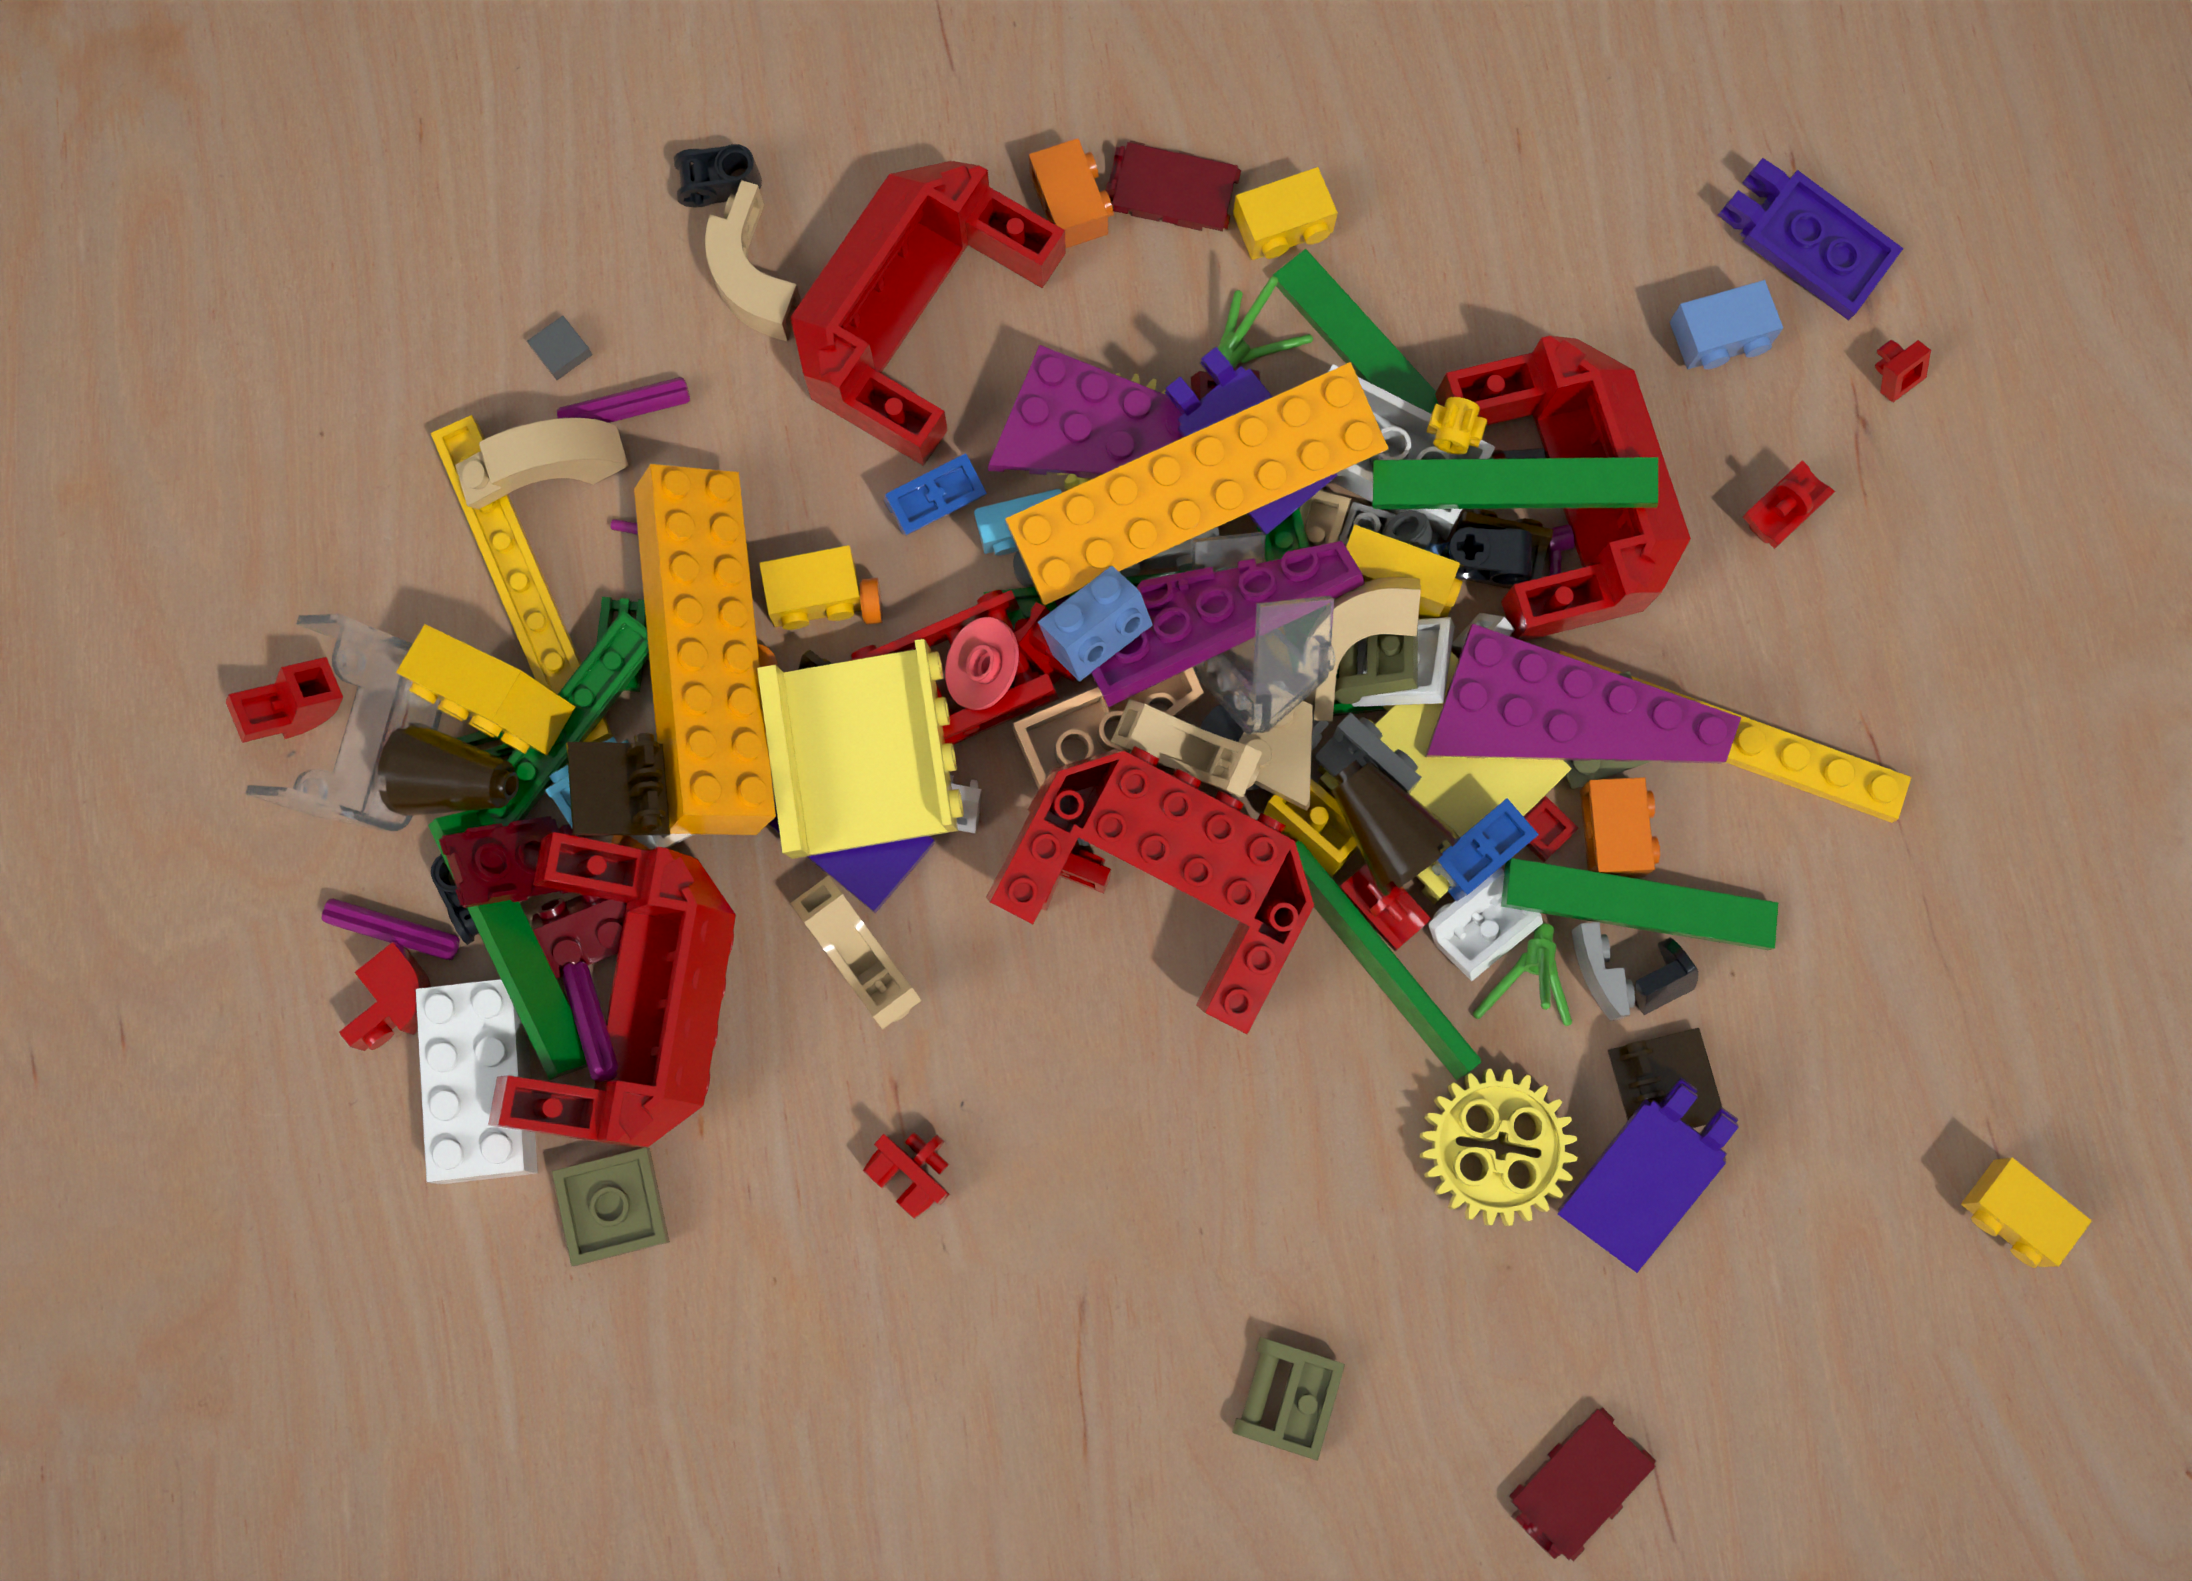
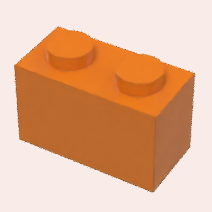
M1079 138L1029 154L1030 177L1048 221L1065 230L1066 248L1108 235V217L1114 215L1112 204L1106 190L1099 192L1095 182V178L1099 177L1095 159L1091 152L1084 153Z
M1646 778L1589 780L1580 789L1588 871L1629 878L1647 876L1655 870V864L1659 863L1660 845L1657 836L1651 835L1650 818H1653L1655 815V798L1651 790L1647 791Z

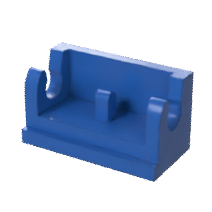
M965 453L886 493L884 502L890 513H893L900 532L907 536L987 495V492Z
M1506 798L1462 835L1453 847L1449 846L1442 852L1443 855L1432 866L1433 873L1437 876L1441 874L1451 885L1448 888V892L1458 901L1470 894L1539 834L1510 800Z

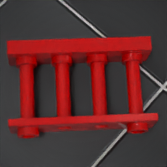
M994 590L978 598L977 605L879 648L876 645L862 647L850 655L851 660L849 661L915 650V640L924 639L930 648L947 640L952 645L958 633L967 624L983 617H991L1003 621L1014 633L1015 631L1008 614L1020 609L1012 590L1005 593L1002 590ZM1019 651L1015 681L1012 683L1014 688L1009 689L997 703L982 710L966 708L954 713L952 709H948L950 725L943 726L945 744L952 743L954 745L1059 699L1048 673L1039 676L1037 672H1032L1027 658ZM936 683L938 698H940L942 695Z

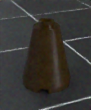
M411 722L408 723L410 726L406 729L397 728L393 731L383 747L378 763V775L385 776L386 791L379 790L381 800L388 810L404 816L502 808L515 797L519 788L518 775L515 773V769L510 762L422 723Z
M1355 760L1334 776L1339 785L1332 790L1333 795L1377 889L1383 896L1391 893L1392 886L1390 882L1393 881L1400 888L1443 855L1440 850L1444 848L1442 843L1446 839L1452 847L1460 840L1455 830L1370 761L1361 766Z

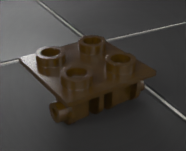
M637 734L634 736V743H566L573 835H670L663 744L654 741L653 734Z
M1700 1028L1646 1041L1641 1040L1608 1050L1627 1120L1630 1119L1645 1099L1650 1103L1655 1100L1660 1104L1680 1078H1683L1697 1088L1696 1094L1698 1098L1684 1116L1680 1118L1690 1127L1696 1128L1706 1125L1722 1107Z

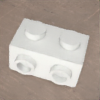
M1501 867L1467 896L1454 903L1442 906L1429 923L1435 946L1471 981L1543 923L1540 913L1501 907L1504 870Z

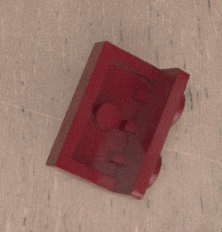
M580 895L568 901H564L562 898L554 899L538 908V913L534 914L532 918V930L556 979L563 976V968L568 963L575 965L582 961L587 965H591L618 954L627 903Z

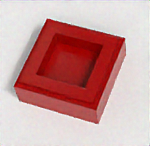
M1546 795L1524 816L1539 834L1526 846L1543 862L1579 829Z

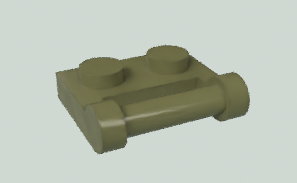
M1418 625L1417 636L1392 634L1369 636L1366 674L1358 675V642L1352 645L1339 663V679L1336 680L1334 699L1339 703L1353 704L1360 701L1364 696L1418 689Z
M1260 1337L1256 1348L1260 1355L1242 1417L1241 1419L1236 1418L1232 1433L1318 1461L1345 1364ZM1282 1359L1291 1362L1292 1366L1274 1429L1272 1430L1260 1426L1278 1360Z

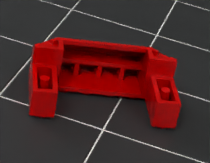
M947 161L889 174L791 315L802 371L811 400L922 466L926 464L948 431L945 411L881 373L967 246H970L1041 288L1044 287L1066 254L1064 229L989 187L988 170L984 167L956 161Z
M1546 336L1541 337L1532 353L1447 372L1435 393L1439 405L1444 407L1446 400L1450 397H1461L1471 400L1480 407L1478 417L1487 419L1486 426L1533 415L1547 458L1658 457L1657 508H1563L1568 525L1571 526L1574 534V543L1582 568L1514 584L1501 601L1506 619L1515 629L1512 632V637L1521 641H1527L1643 612L1662 593L1691 537L1635 371L1579 339Z
M1136 746L1132 748L1130 753L1114 749L1052 769L1028 808L1030 814L986 896L988 901L1034 924L1078 838L1102 849L1240 921L1196 1006L1204 1013L1248 1035L1314 908L1295 840L1282 834L1286 825L1263 813H1260L1257 820L1243 814L1240 811L1244 803L1221 791H1218L1215 798L1198 790L1202 781L1177 768L1173 776L1156 768L1160 760L1159 758Z
M552 832L541 840L533 885L627 903L606 1018L607 1030L618 1063L617 1076L611 1081H595L594 1089L509 1075L497 1076L488 1126L629 1147H649L704 1106L705 1096L710 1084V1066L713 1049L718 1037L720 1007L726 990V972L734 942L733 930L736 914L700 861L694 857L663 847H656L648 851Z

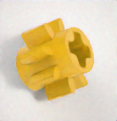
M1450 397L1446 400L1444 407L1435 404L1426 432L1436 435L1433 443L1438 449L1450 454L1462 455L1467 453L1469 445L1476 448L1479 447L1487 419L1478 417L1480 407L1475 402L1461 397Z

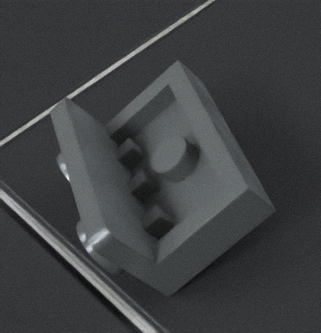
M1349 713L1337 726L1333 737L1315 756V761L1333 777L1355 760L1361 766L1370 761L1409 794L1422 778L1415 772L1418 766L1406 753L1399 749L1393 752L1380 740L1383 735L1371 721L1364 717L1358 720L1352 713Z

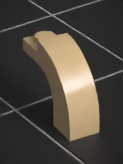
M741 180L736 195L731 194L727 200L724 218L714 215L709 216L705 233V250L708 265L721 298L741 322L759 333L788 342L793 328L791 315L801 302L798 287L795 283L774 278L760 272L748 261L749 245L764 203L759 186Z
M589 418L545 420L500 432L480 441V452L455 465L466 504L476 509H480L520 487L538 481L570 478L594 485L629 466L617 426Z
M1387 577L1366 581L1364 585L1331 600L1316 616L1303 643L1298 674L1317 675V677H1308L1306 702L1315 705L1314 720L1333 722L1337 669L1342 657L1352 645L1366 637L1378 634L1417 636L1421 593L1420 579Z
M1129 699L1111 740V743L1129 751L1136 746L1159 758V764L1176 770V768L1205 784L1240 798L1244 796L1246 789L1254 784L1259 774L1260 765L1258 762L1262 755L1261 751L1246 744L1218 736L1147 704Z
M829 876L790 903L882 1030L892 1022L904 1018L912 1007L922 1001Z

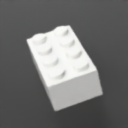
M1333 364L1329 371L1338 368V366ZM1358 377L1389 449L1337 472L1338 476L1332 482L1373 502V460L1490 459L1495 446L1480 440L1479 447L1476 448L1469 445L1467 453L1462 455L1450 454L1438 449L1433 443L1436 435L1426 432L1431 417L1430 413ZM1463 509L1386 510L1396 515L1409 510L1423 513L1426 515L1433 532L1440 534L1442 539L1447 540Z
M502 980L416 989L426 1181L436 1184H450L538 1173L535 1132L488 1126L497 1076L509 1075L532 1079L529 1036Z

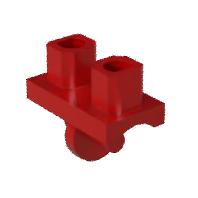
M1802 460L1750 508L1742 518L1749 524V528L1764 543H1769L1775 549L1830 498L1835 491L1830 486L1821 482Z
M1036 602L1031 608L1030 618L1020 619L1015 624L1014 635L1017 640L1018 650L1040 675L1048 673L1054 685L1061 676L1074 682L1077 679L1052 655L1038 624V621L1048 615L1050 611L1047 607Z
M1365 864L1340 885L1339 888L1394 951H1397L1432 919L1402 886L1398 888L1393 881L1390 882L1392 886L1391 893L1383 896L1377 889Z
M915 1132L912 1133L905 1143L917 1154L913 1160L885 1134L874 1143L878 1150L871 1156L863 1172L883 1189L898 1171L902 1170L913 1182L896 1202L911 1217L916 1219L935 1202L941 1205L950 1195L922 1169L927 1163L940 1175L949 1166L937 1153L945 1142L939 1135H936L926 1143Z

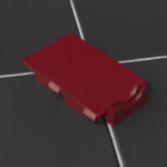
M1130 141L1127 142L1126 149L1125 146L1116 147L1112 172L1106 191L1110 201H1112V208L1115 212L1124 214L1132 212L1134 217L1157 222L1162 218V222L1202 231V227L1223 232V229L1228 230L1231 217L1228 214L1233 186L1234 183H1239L1242 170L1238 168V165L1194 156V154L1182 151L1177 153L1145 146L1144 143Z
M551 816L513 821L508 826H503L502 823L467 828L463 833L443 835L438 840L443 855H446L452 871L460 905L467 908L508 900L512 902L525 901L531 896L554 892L562 894L571 893L533 885L542 838L552 832L573 835V829L570 824L562 825L558 828L556 820L552 819Z
M1603 1407L1600 1410L1596 1408L1582 1425H1578L1561 1444L1558 1443L1547 1454L1550 1459L1548 1461L1545 1460L1525 1482L1526 1485L1519 1484L1509 1495L1512 1499L1510 1502L1517 1508L1511 1515L1513 1520L1553 1559L1563 1554L1568 1560L1571 1559L1574 1562L1585 1550L1583 1545L1608 1518L1612 1520L1622 1510L1623 1506L1621 1504L1656 1467L1654 1465L1656 1460L1644 1448L1640 1451L1613 1424L1615 1419Z

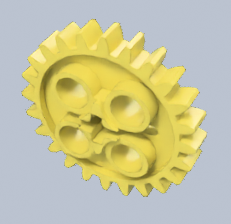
M1486 1069L1483 1071L1482 1083L1480 1084L1472 1073L1464 1076L1466 1090H1463L1455 1082L1447 1086L1452 1097L1451 1101L1442 1096L1434 1099V1102L1442 1112L1440 1114H1425L1424 1118L1435 1127L1434 1131L1420 1133L1419 1138L1431 1142L1432 1149L1426 1150L1419 1155L1420 1158L1433 1160L1435 1166L1430 1168L1424 1175L1426 1178L1440 1177L1442 1182L1434 1191L1436 1195L1448 1191L1453 1194L1448 1205L1450 1210L1456 1209L1462 1203L1467 1205L1465 1211V1219L1473 1220L1479 1211H1483L1484 1225L1490 1226L1493 1225L1497 1213H1500L1503 1224L1510 1226L1514 1222V1211H1517L1524 1222L1531 1221L1532 1211L1530 1206L1533 1205L1541 1212H1547L1550 1209L1544 1196L1548 1195L1556 1199L1562 1198L1563 1193L1555 1183L1557 1180L1567 1182L1573 1179L1572 1175L1562 1169L1563 1163L1575 1162L1578 1158L1571 1153L1565 1152V1145L1577 1141L1576 1136L1564 1135L1562 1128L1568 1125L1572 1118L1556 1117L1554 1112L1562 1104L1560 1099L1549 1103L1543 1100L1548 1086L1543 1085L1535 1091L1529 1090L1531 1083L1530 1075L1523 1076L1517 1084H1514L1512 1070L1507 1069L1503 1071L1500 1080L1496 1081L1492 1069ZM1471 1107L1481 1108L1488 1117V1126L1483 1133L1473 1131L1466 1122V1115ZM1519 1114L1529 1116L1535 1124V1133L1530 1140L1521 1139L1514 1130V1122ZM1499 1135L1501 1144L1538 1149L1540 1156L1534 1158L1510 1152L1499 1155L1498 1159H1496V1152L1494 1150L1460 1146L1456 1143V1138L1466 1137L1471 1140L1489 1142L1497 1139ZM1466 1154L1476 1156L1482 1164L1481 1176L1476 1181H1471L1464 1177L1460 1170L1461 1159ZM1513 1162L1523 1163L1529 1171V1182L1522 1189L1515 1187L1508 1178V1170Z

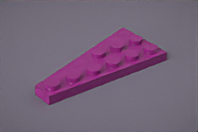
M1039 345L990 459L988 471L1004 472V469L1029 471V474L1046 475L1047 472L1075 474L1081 478H1096L1184 438L1177 430L1181 425L1177 419L1182 414L1166 394Z
M1338 541L1288 551L1282 559L1256 564V560L1253 558L1238 561L1237 568L1214 572L1213 567L1142 580L1137 589L1141 592L1153 625L1102 665L1098 666L1091 674L1107 706L1110 707L1364 585L1362 572L1344 543ZM1070 595L1055 600L1057 607L1069 599Z
M1472 624L1425 757L1577 761L1615 760L1623 762L1664 761L1669 763L1722 764L1727 761L1741 717Z

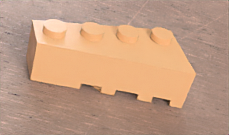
M1193 667L1110 707L1107 706L1099 688H1094L1014 722L1012 729L1038 789H1040L1048 774L1054 768L1114 749L1130 752L1123 747L1111 743L1129 699L1147 704L1176 717L1196 702L1204 692Z

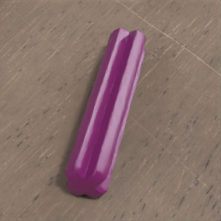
M678 377L560 407L557 409V418H589L611 423L686 404L690 401V394L684 378Z
M334 898L327 900L322 911L321 919L327 924L389 943L395 942L403 947L446 960L454 959L460 945V939L453 934Z
M582 961L575 965L568 963L563 968L564 974L562 979L591 1078L596 1082L611 1081L617 1076L618 1063L589 967Z

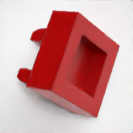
M1893 340L1888 341L1877 349V354L1883 358L1875 364L1877 371L1883 375L1880 393L1894 403L1927 378L1931 349L1919 340L1905 350Z

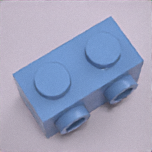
M1765 280L1681 303L1670 320L1671 328L1687 370L1702 365L1704 369H1713L1728 362L1730 357L1744 353L1748 358L1761 355L1772 348V343L1783 330V325Z
M1110 566L1038 621L1052 655L1079 682L1153 625L1141 592L1113 566Z

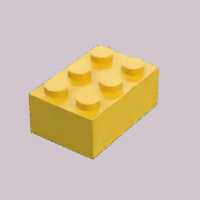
M424 624L396 671L397 674L412 682L408 690L433 705L438 698L441 702L437 709L461 722L466 720L468 716L472 717L468 724L492 738L494 736L498 737L500 732L503 733L500 741L524 754L531 747L548 755L575 709L574 705L523 671Z

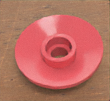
M991 617L979 618L967 624L954 639L947 655L945 679L950 695L959 705L972 710L986 709L997 703L1010 688L1018 667L1019 650L1016 637L1006 623Z

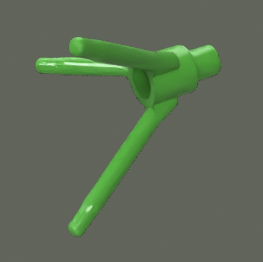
M1271 277L1236 332L1235 328L1243 293L1240 290L1234 292L1226 328L1220 345L1217 347L1230 362L1233 369L1239 362L1244 364L1254 358L1299 347L1313 341L1312 335L1308 334L1251 349L1243 340L1277 285L1278 279L1276 277Z
M1542 923L1535 929L1534 939L1528 941L1527 952L1521 955L1515 966L1473 1012V1016L1476 1019H1480L1523 972H1529L1539 975L1542 1009L1547 1010L1551 1006V986L1563 1024L1565 1026L1572 1024L1567 1001L1558 976L1555 960L1556 944L1552 942L1554 927L1552 925Z

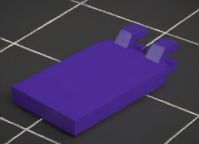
M1764 158L1758 162L1742 182L1758 197H1766L1763 204H1758L1738 190L1718 214L1731 227L1742 230L1740 235L1745 238L1742 242L1847 320L1857 313L1904 249L1799 170L1789 178L1784 171Z
M1217 347L1202 357L1200 364L1218 386L1200 401L1181 377H1178L1165 389L1167 397L1182 414L1177 419L1181 424L1177 430L1183 437L1273 397L1250 368L1245 371L1240 366L1235 371ZM1335 473L1251 511L1247 515L1266 536L1338 475Z
M774 795L776 817L768 824L780 834ZM930 836L806 857L872 912L876 913L933 847L935 840Z
M1683 1078L1677 1081L1660 1104L1655 1100L1652 1103L1646 1099L1642 1102L1558 1208V1215L1636 1273L1639 1272L1726 1164L1725 1156L1727 1153L1721 1148L1725 1146L1739 1127L1737 1124L1738 1118L1723 1107H1720L1700 1133L1683 1122L1680 1118L1684 1116L1698 1098L1696 1094L1697 1088Z

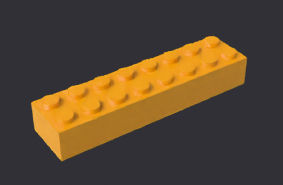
M1351 362L1007 517L1005 522L1044 606L1082 589L1110 566H1113L1118 571H1122L1389 448Z
M650 464L635 486L634 494L657 742L663 744L670 834L757 835L776 817L757 671L760 665L739 472Z

